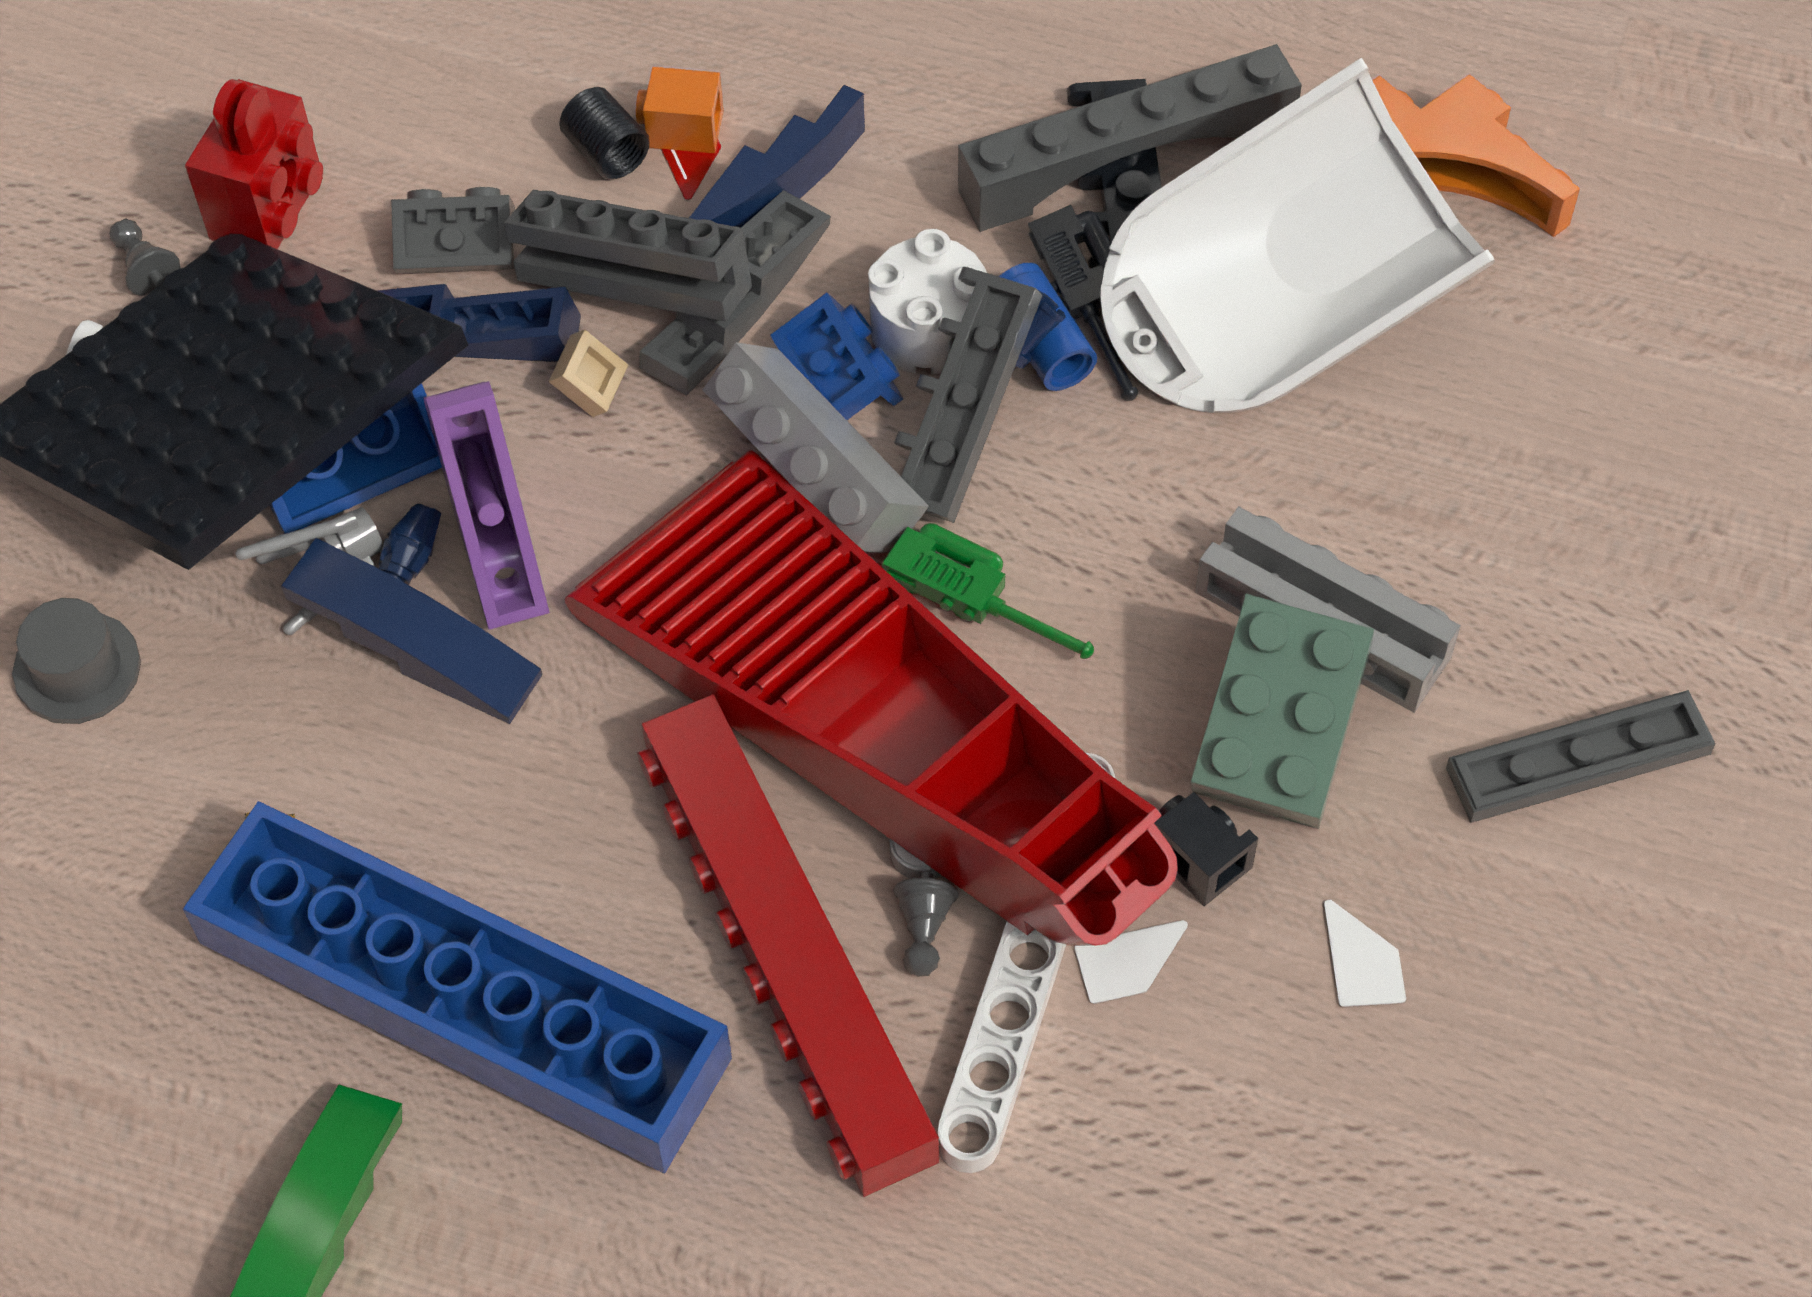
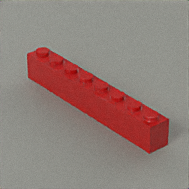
M714 694L642 723L646 749L637 752V756L643 773L651 788L662 785L670 801L663 804V810L670 829L677 841L687 837L696 854L688 859L701 892L706 894L714 891L722 907L721 910L715 912V916L725 942L730 949L741 946L749 962V965L742 967V972L754 1001L757 1005L768 1001L777 1021L770 1024L775 1044L785 1062L795 1058L805 1077L804 1080L798 1082L800 1094L812 1119L815 1121L824 1117L834 1136L833 1139L828 1140L826 1143L831 1159L842 1180L853 1176L863 1197H866L938 1164L939 1137Z

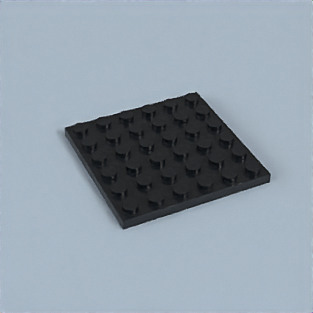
M230 233L216 239L211 243L206 252L186 267L170 273L165 278L163 284L140 301L133 302L124 307L117 318L94 335L87 336L78 341L71 352L48 369L32 375L27 380L25 386L0 403V470L189 570L469 345L462 327L458 324L245 235Z

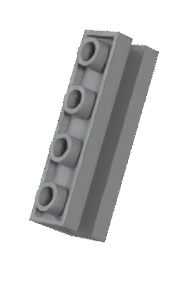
M1238 506L1225 525L1223 542L1220 545L1212 542L1199 560L1195 593L1238 617L1240 616L1245 595L1249 594L1373 628L1372 647L1361 684L1413 713L1416 712L1452 658L1461 625L1450 620L1443 611L1432 605L1420 604L1394 590L1387 581L1379 576L1366 575L1338 560L1327 548L1306 543L1284 531L1277 522L1266 516H1256Z

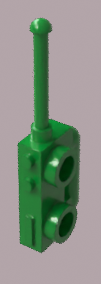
M928 523L919 532L907 527L882 563V568L909 593L919 594L936 602L942 609L946 611L952 610L959 618L967 621L973 620L981 624L987 614L997 618L1002 616L1080 654L1081 659H1088L1094 653V646L1090 641L1085 643L1006 605V601L999 598L1005 588L1006 574L1001 572L1003 569L1001 556L937 524Z

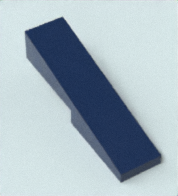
M446 284L377 290L460 325L469 346L455 357L558 362L570 335L579 332L581 314L566 287L457 298L453 297Z

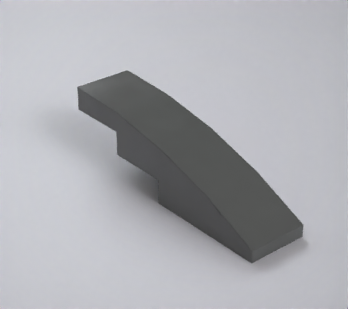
M783 190L741 227L743 228L752 288L726 322L676 312V319L640 350L639 368L687 396L726 357L734 344L738 343L761 318L830 225L831 216Z

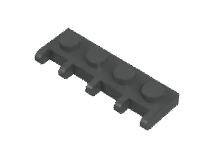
M962 267L958 280L966 285L975 287L962 321L958 322L949 318H942L938 328L940 332L955 338L940 378L937 379L921 374L916 385L917 388L933 394L917 436L898 431L894 444L911 451L901 477L929 505L925 514L952 523L956 520L1043 296L1034 287L969 267Z

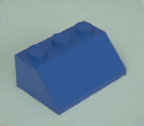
M422 383L269 505L284 534L308 527L442 468L423 399L427 397Z

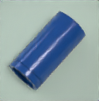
M1022 263L1002 273L999 277L1042 291L1059 306L1056 311L1060 309L1065 313L1066 318L1050 331L1030 353L1032 357L1030 363L1045 387L1052 391H1060L1074 386L1085 379L1097 363V354L1041 268L1035 263Z

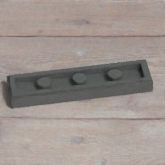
M1689 690L1452 756L1448 759L1446 770L1470 823L1708 756L1711 755L1716 743Z

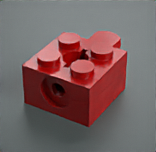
M230 79L221 87L213 107L214 119L187 160L185 168L209 240L215 241L230 233L242 234L278 249L283 239H287L293 234L301 208L309 195H314L322 183L323 165L319 162L313 140V128L308 122L302 97L244 80Z

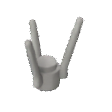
M360 507L333 520L237 549L235 555L239 560L256 557V561L259 564H265L305 551L315 538H318L375 566L371 556L381 552L383 543L370 515L363 507ZM303 607L297 615L284 625V633L286 635L294 634L305 623L314 618L317 613Z

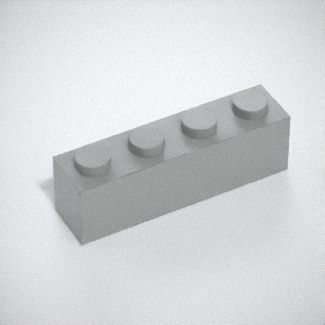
M736 342L703 388L708 397L782 476L863 551L890 553L907 527L912 529L928 509L929 505L779 349Z

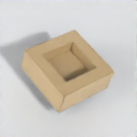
M584 329L570 335L549 383L589 415L595 417L608 411L628 364Z

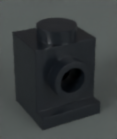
M1193 792L1186 798L1182 795L1173 797L1159 810L1162 816L1154 824L1171 845L1177 857L1178 870L1176 878L1203 906H1206L1253 868L1258 837L1250 829L1239 837L1233 821L1221 808L1214 805L1209 807Z

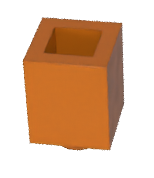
M652 67L648 89H639L636 100V122L638 124H645V131L650 139L649 148L715 153L724 112L720 72Z

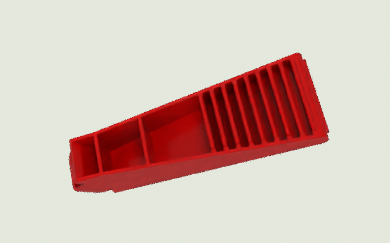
M748 450L735 462H730L576 585L575 590L564 598L567 608L578 620L693 701H698L714 694L730 727L1027 936L1036 929L1054 942L1070 946L1106 945L1126 930L1175 881L1178 870L1177 857L1171 845L1154 824L1162 816L1157 808L1099 766L753 450Z

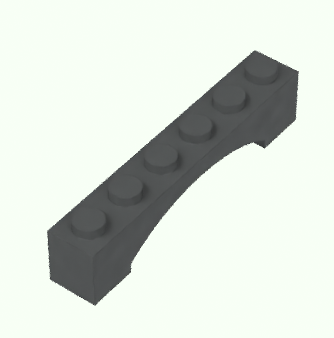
M1275 44L958 145V191L978 230L982 232L1033 215V208L1057 190L1079 177L1125 156L1183 140L1209 137L1238 138L1300 98L1302 84L1279 46Z

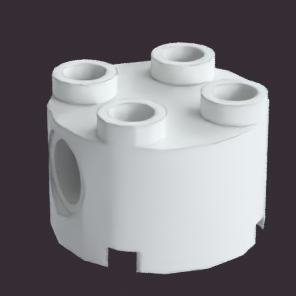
M926 229L921 231L916 238H910L890 247L871 265L868 272L870 322L873 330L871 333L872 342L876 348L880 347L888 355L897 368L903 371L916 373V367L931 368V375L942 373L955 338L940 332L938 328L942 318H949L958 322L962 321L975 288L958 280L962 267H969L987 273L974 252L960 243L950 240L949 236L941 230Z

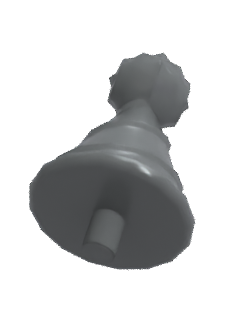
M125 218L121 221H116L110 227V239L116 247L122 248L126 252L125 264L127 273L125 279L128 289L133 294L144 296L164 283L165 278L170 273L181 268L180 260L174 252L153 246L150 242L142 241V230L136 221Z
M922 872L921 878L903 880L897 883L893 889L895 896L899 899L900 909L903 911L907 921V929L914 940L912 946L905 950L903 958L904 967L910 974H914L917 977L930 976L931 972L938 968L939 953L931 945V942L935 940L938 929L942 922L946 920V915L952 903L959 897V892L955 886L948 882L934 879V873Z

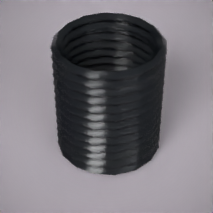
M593 87L579 92L566 104L561 113L559 121L560 131L603 178L610 180L622 178L633 172L647 156L650 146L649 135L606 88Z

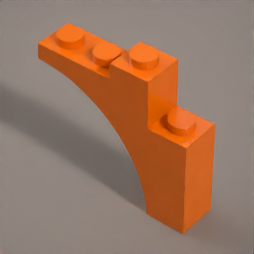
M1469 74L1420 109L1405 92L1397 90L1380 75L1372 80L1392 121L1439 191L1467 195L1497 204L1533 222L1552 237H1555L1570 226L1580 188L1572 182L1565 172L1554 168L1533 151L1522 137L1512 134L1506 129L1511 107L1503 101L1498 93L1487 89Z

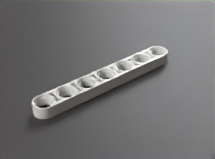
M1086 753L1115 778L1112 766L1104 758L1096 754ZM1006 922L939 1121L938 1137L941 1158L949 1167L959 1172L975 1173L982 1171L994 1162L999 1153L1066 944L1054 942L1036 929L1027 936L1009 922ZM1030 942L1042 946L1047 952L1048 959L1038 969L1023 970L1011 961L1010 953L1019 944ZM1014 1001L1023 1005L1028 1012L1029 1018L1020 1028L1006 1030L996 1026L991 1020L990 1013L992 1009L1001 1002ZM995 1061L1005 1067L1008 1071L1009 1079L1000 1089L993 1091L982 1090L976 1087L970 1079L972 1069L981 1062ZM965 1122L977 1123L987 1131L989 1140L980 1151L963 1153L955 1149L950 1143L949 1135L953 1128Z

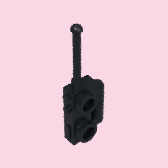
M1068 205L1028 223L1029 237L1040 260L1043 259L1053 280L1051 285L1056 293L1059 292L1063 300L1062 302L1075 320L1082 316L1084 322L1089 323L1123 392L1121 397L1126 401H1133L1138 395V389L1133 387L1099 318L1101 314L1098 309L1102 308L1101 285L1104 268L1110 252L1109 248L1112 243L1098 215L1092 211H1085L1076 215L1072 205ZM1085 242L1096 267L1089 268L1078 244Z

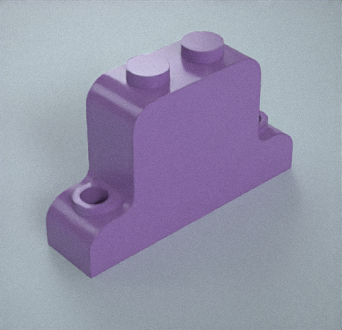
M481 382L424 397L427 415L452 507L469 559L488 629L550 613L490 382ZM503 568L515 569L514 574L509 578L499 579L495 577L496 573Z

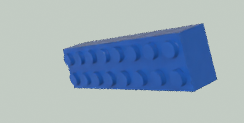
M260 801L256 803L183 908L200 944L664 1174L732 1060L727 1025Z

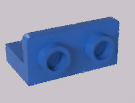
M826 292L770 335L784 356L846 420H849L879 396H882L893 406L904 399L893 380L900 376L899 371L880 347L872 348L866 337L873 330L863 314L852 303L844 308Z

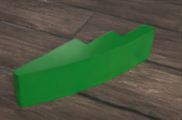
M340 1084L337 1086L283 1182L243 1265L230 1297H322L344 1259V1239L374 1190L373 1171L402 1124V1103Z

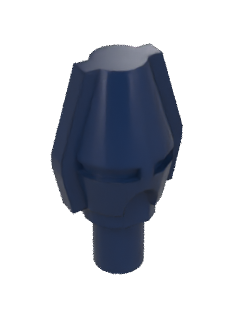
M419 503L412 506L407 514L387 533L388 538L384 539L378 563L379 569L409 585L412 578H416L429 562L428 557H431L433 554L434 540L442 513L435 508Z

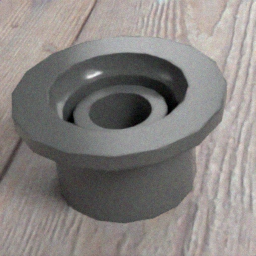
M59 598L45 602L30 612L19 627L16 640L18 651L12 676L18 697L34 715L53 723L81 724L105 716L122 704L138 681L141 657L134 636L119 620L100 613L93 604L78 598Z

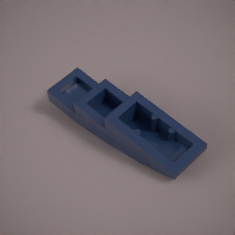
M843 85L815 123L794 115L765 154L744 145L689 218L711 220L718 224L741 228L783 190L799 199L802 198L836 166L865 132L864 93Z
M315 538L281 585L287 600L339 623L344 637L397 661L402 675L508 724H511L542 677L541 668L482 628L379 568L318 538Z

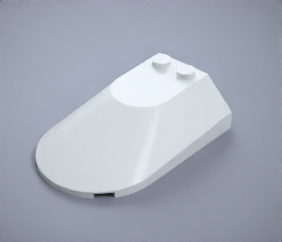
M1360 58L1158 189L1141 202L1123 222L1109 248L1110 252L1104 268L1101 285L1102 314L1107 333L1119 358L1139 382L1153 393L1176 405L1196 411L1209 413L1242 412L1264 406L1287 395L1493 265L1495 259L1489 250H1484L1458 221L1392 121L1370 77L1368 66Z

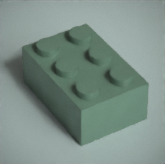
M1246 594L1191 779L1192 791L1198 795L1319 829L1372 647L1374 629Z

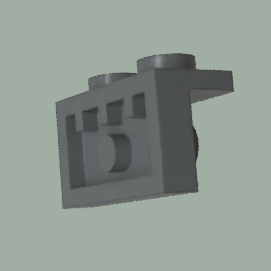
M493 187L469 188L465 190V197H442L441 191L419 189L407 192V199L391 200L393 269L397 274L514 269L513 243L508 242L504 222L515 211V205L509 195H501L500 189Z

